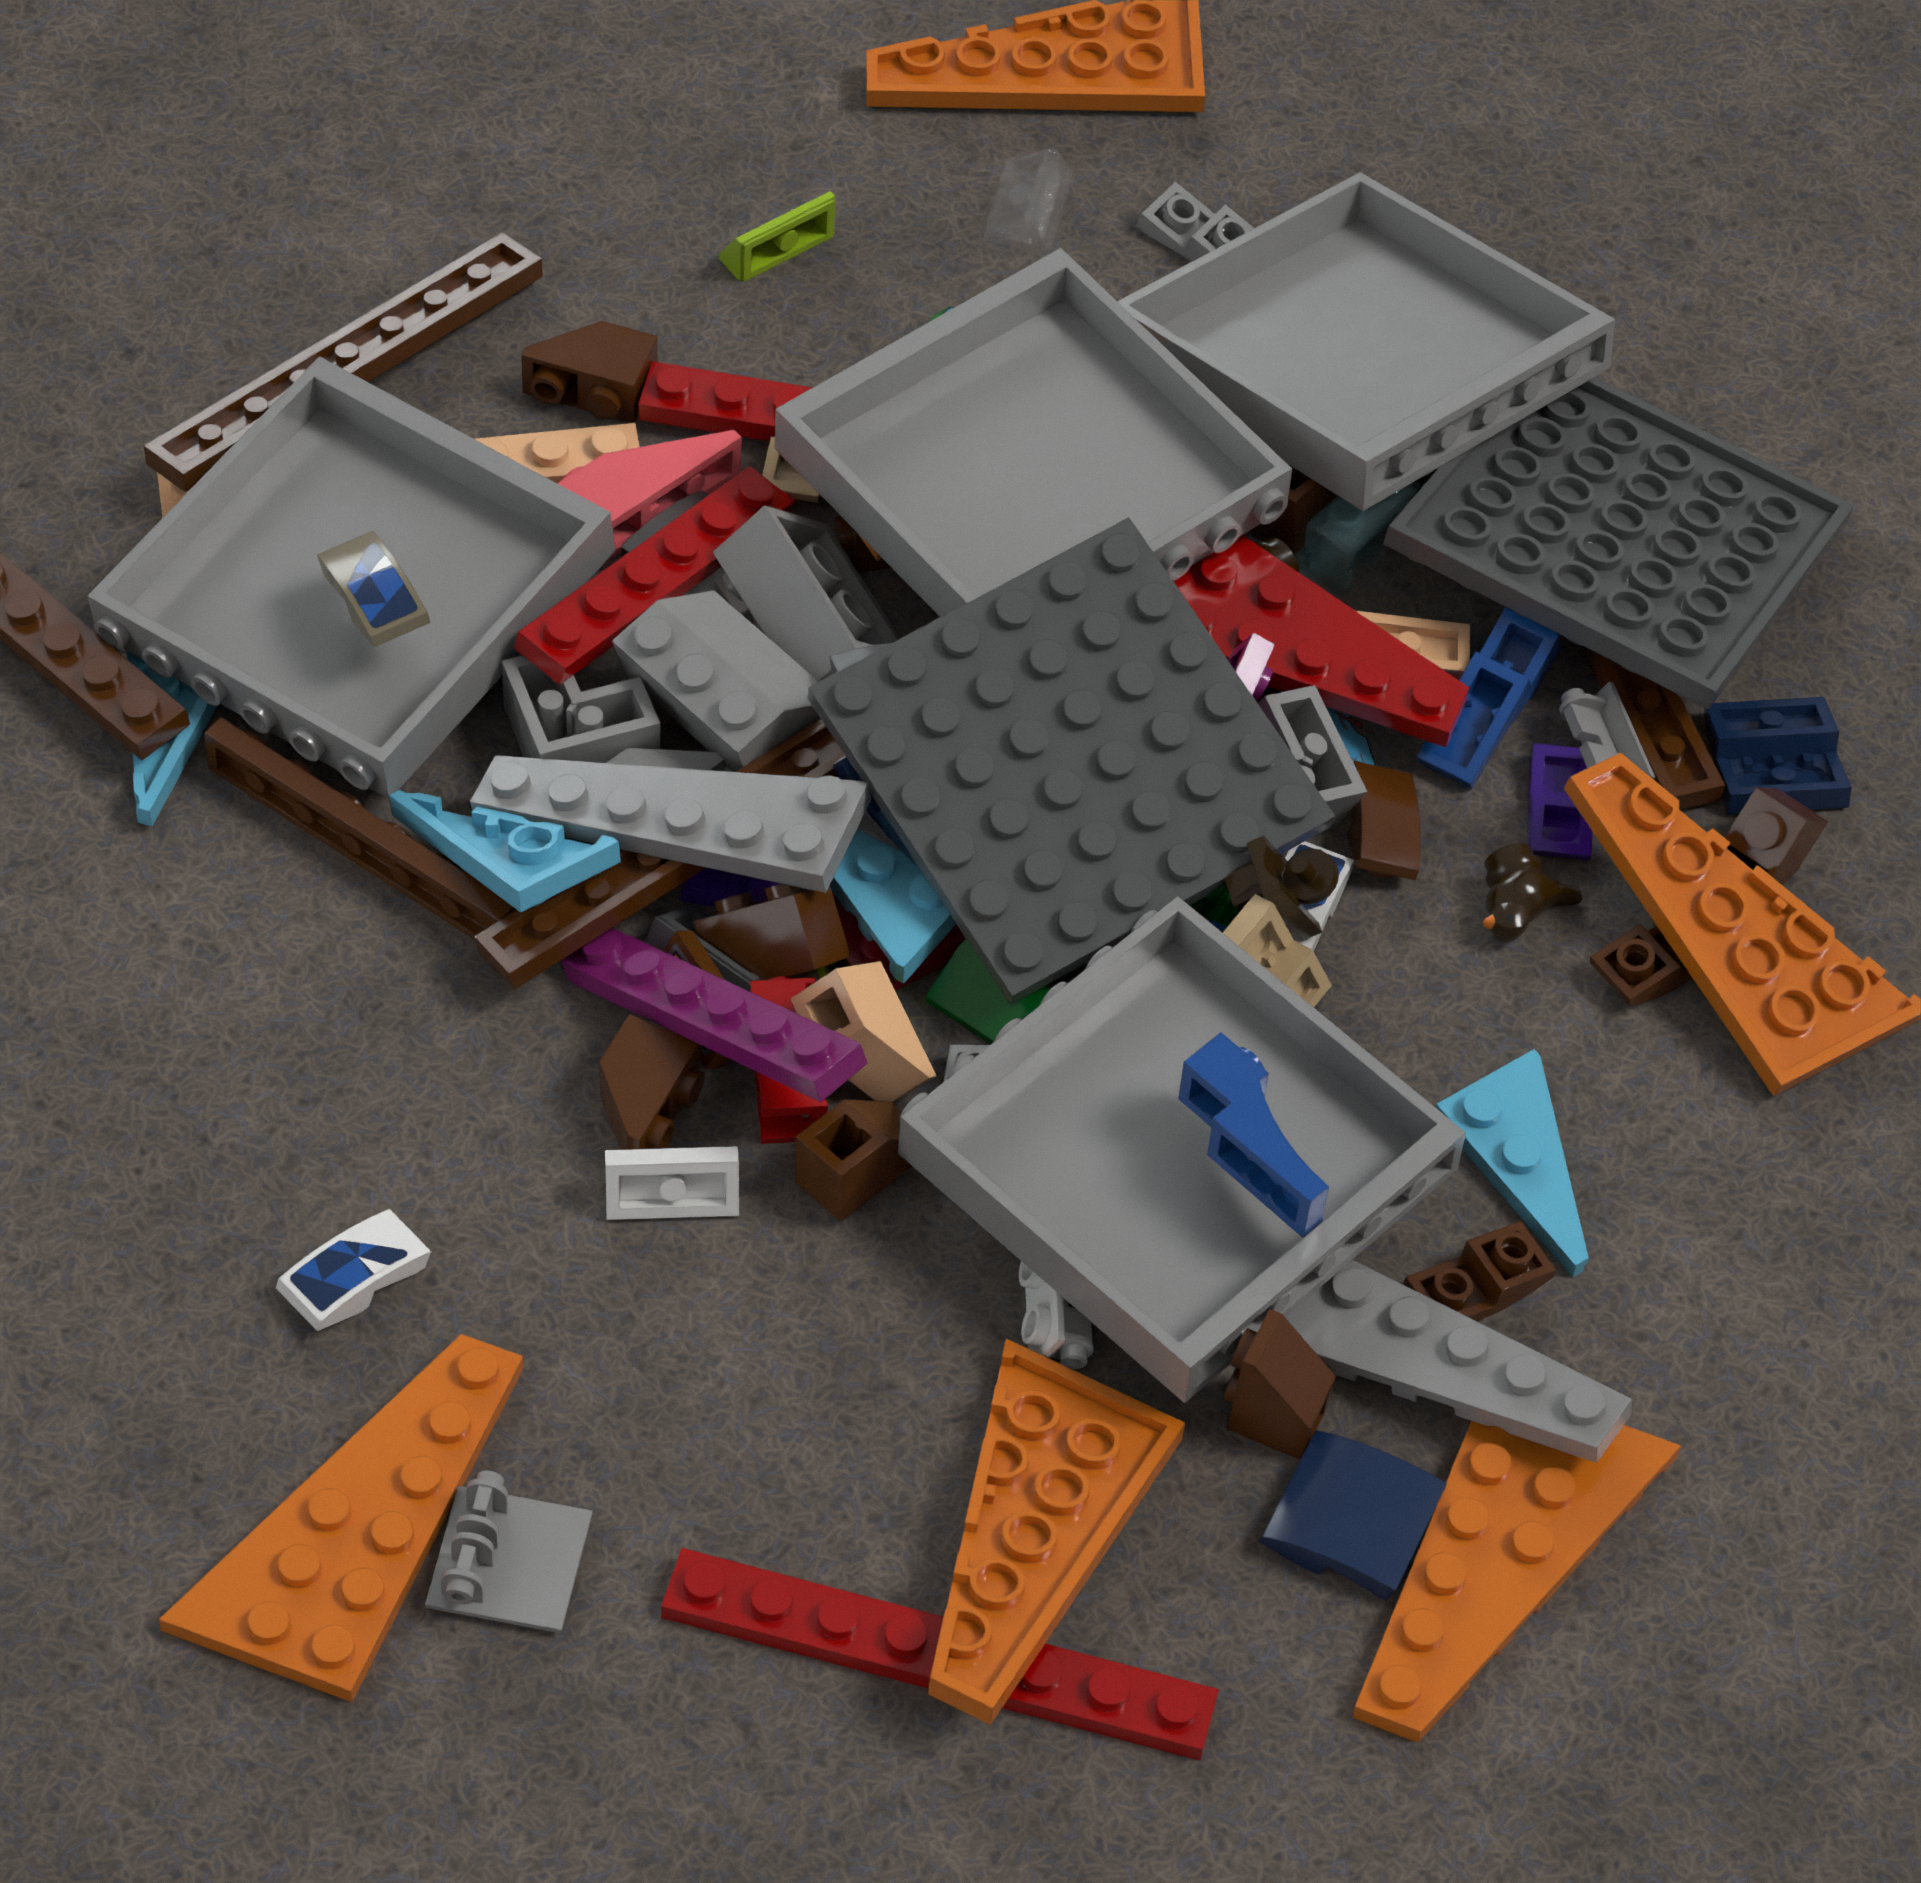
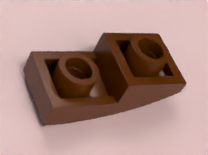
M1354 761L1353 763L1368 791L1354 806L1355 816L1347 833L1356 867L1379 878L1397 876L1416 880L1420 870V816L1412 774Z
M1639 924L1590 956V964L1629 1006L1663 996L1693 979L1657 925L1647 931Z
M1518 1221L1467 1240L1460 1257L1406 1276L1403 1285L1478 1322L1504 1310L1541 1287L1554 1277L1556 1269L1522 1221Z

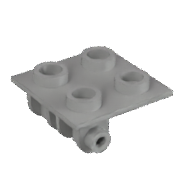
M493 1471L479 1472L477 1478L471 1480L467 1487L458 1486L425 1608L562 1633L593 1511L508 1495L507 1489L503 1486L504 1478L500 1474Z

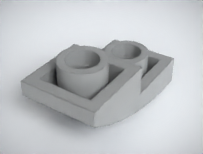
M1174 182L1141 213L1136 227L1146 235L1190 261H1194L1254 229L1226 204L1214 214L1177 182Z

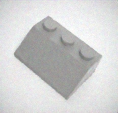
M764 505L713 551V554L725 571L722 574L724 584L736 598L746 604L755 618L752 624L819 682L832 675L829 656L862 647L893 643L900 639L826 523Z
M714 590L657 600L612 640L625 676L628 679L641 677L649 698L710 752H717L724 758L725 765L732 772L738 771L820 719L807 699L808 688L819 681Z

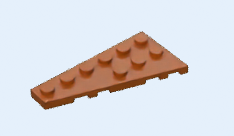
M1091 0L1015 17L1014 26L989 31L986 24L966 28L965 37L939 42L929 36L866 50V107L1160 112L1204 111L1205 86L1199 0H1127L1105 5L1097 0Z
M1621 752L1569 778L1563 789L1773 1096L1921 1020V999L1913 994L1909 999L1883 977L1886 973L1884 968L1869 956L1862 960L1835 938V928L1761 867L1757 865L1752 870L1727 849L1730 845L1727 839L1713 828L1706 832L1679 810V800Z
M460 1334L159 1618L160 1631L353 1702L452 1509L458 1486H463L524 1369L523 1356Z
M1006 1338L966 1515L960 1550L953 1573L947 1608L945 1609L930 1676L928 1695L991 1725L1182 1441L1185 1422Z
M1471 1421L1447 1479V1485L1438 1501L1358 1697L1352 1718L1418 1743L1468 1689L1470 1682L1495 1654L1498 1656L1513 1639L1515 1632L1534 1612L1537 1613L1600 1543L1601 1538L1624 1513H1628L1639 1501L1647 1487L1678 1458L1681 1445L1624 1425L1596 1463L1509 1434L1500 1427L1485 1426Z

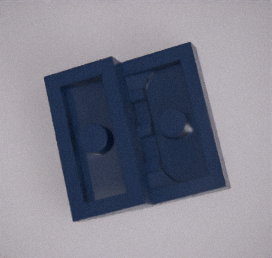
M1825 697L1713 703L1709 710L1704 708L1706 732L1714 765L1725 784L1722 798L1728 815L1740 814L1756 787L1778 788L1810 810L1849 808L1852 787L1837 754L1839 730Z
M1315 1430L1258 1542L1302 1568L1318 1575L1327 1566L1387 1601L1396 1591L1447 1483L1427 1471L1382 1450L1339 1435Z

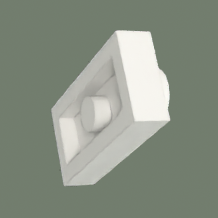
M738 1146L605 1150L607 1220L739 1216Z

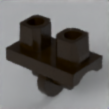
M1264 835L1248 842L1247 847L1252 861L1235 868L1225 878L1234 907L1240 912L1256 894L1274 903L1286 927L1292 926L1304 940L1322 933L1319 922L1309 913L1305 904L1311 905L1323 901L1336 888L1339 873L1334 860L1321 849L1309 848L1299 851L1287 861Z

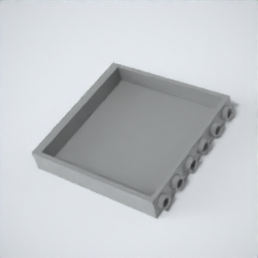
M1361 172L1117 301L1282 460L1362 511L1608 370L1611 367L1615 319Z
M1062 248L1048 254L776 408L775 449L940 617L1128 517L1171 579L1175 581L1183 576L1191 565L1213 552L1220 553L1227 550L1235 543L1238 537L1260 524L1266 525L1275 521L1284 512L1288 504L1292 468Z
M319 356L87 597L94 620L95 633L115 650L121 651L125 649L144 660L147 666L159 676L164 678L172 676L192 687L195 693L205 702L214 706L222 704L241 715L245 722L260 733H273L290 743L305 759L310 761L320 760L340 771L342 776L353 786L362 790L370 788L390 800L389 795L398 791L500 679L502 676V661L521 655L513 648L518 631L584 585L614 553L615 544L611 512ZM370 531H374L398 562L426 608L431 621L427 625L376 647L371 645L351 621L345 600L324 577L317 557L319 553Z
M1177 896L1160 911L1150 910L1137 921L1131 934L1116 946L1111 947L1108 945L1101 948L1091 958L1086 969L1068 984L1060 982L1052 987L1043 998L1040 1006L1023 1020L1015 1018L1008 1022L997 1034L994 1043L976 1057L969 1055L960 1060L950 1072L947 1080L930 1094L923 1092L915 1096L905 1106L900 1115L898 1154L1181 1401L1186 1403L1232 1363L1234 1353L1245 1330L1249 1328L1258 1332L1269 1309L1279 1312L1286 1317L1452 1175L1459 1166L1466 1132ZM1220 1032L1239 1048L1244 1047L1252 1051L1259 1058L1264 1069L1269 1072L1265 1100L1273 1118L1296 1153L1329 1186L1323 1221L1304 1238L1207 1156L1211 1127L1178 1100L1183 1062Z

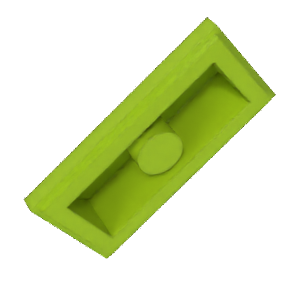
M829 191L735 238L718 254L719 260L739 281L743 280L745 282L832 238L835 220V195Z

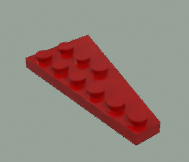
M1244 535L1238 537L1235 543L1227 550L1220 553L1213 552L1191 565L1183 576L1174 581L1227 660L1231 652L1252 633L1275 644L1266 663L1267 667L1273 669L1268 687L1285 692L1315 685L1326 707L1447 747L1465 706L1469 687Z

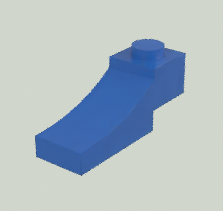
M1505 607L1480 653L1475 651L1459 680L1468 686L1469 690L1465 706L1447 747L1425 741L1416 756L1417 763L1472 790L1507 731L1529 699H1533L1561 649L1560 634Z
M1220 1032L1183 1062L1178 1100L1211 1127L1207 1156L1304 1238L1323 1221L1329 1186L1296 1153L1273 1118L1265 1100L1269 1072L1264 1069L1263 1064L1252 1051L1244 1047L1239 1048Z

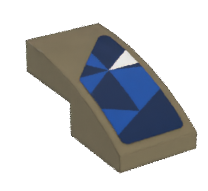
M374 531L317 554L324 577L345 600L351 621L373 647L431 623L428 612L409 579Z

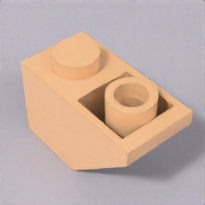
M881 961L837 968L791 998L797 1014L861 1043L868 1064L853 1075L849 1081L875 1101L891 1102L894 1104L937 1077Z

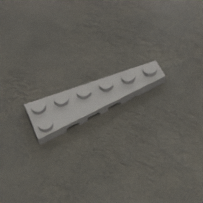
M495 755L470 803L472 810L476 806L523 816L524 819L532 822H549L564 826L566 838L595 844L602 835H606L618 840L619 849L826 893L871 802V794L868 782L842 780L834 776L813 778Z
M1351 1260L1285 1317L1321 1360L1330 1366V1370L1334 1375L1355 1381L1359 1375L1392 1386L1393 1395L1416 1402L1418 1396L1451 1406L1456 1416L1485 1426L1500 1427L1509 1434L1596 1463L1632 1414L1631 1398L1354 1260Z

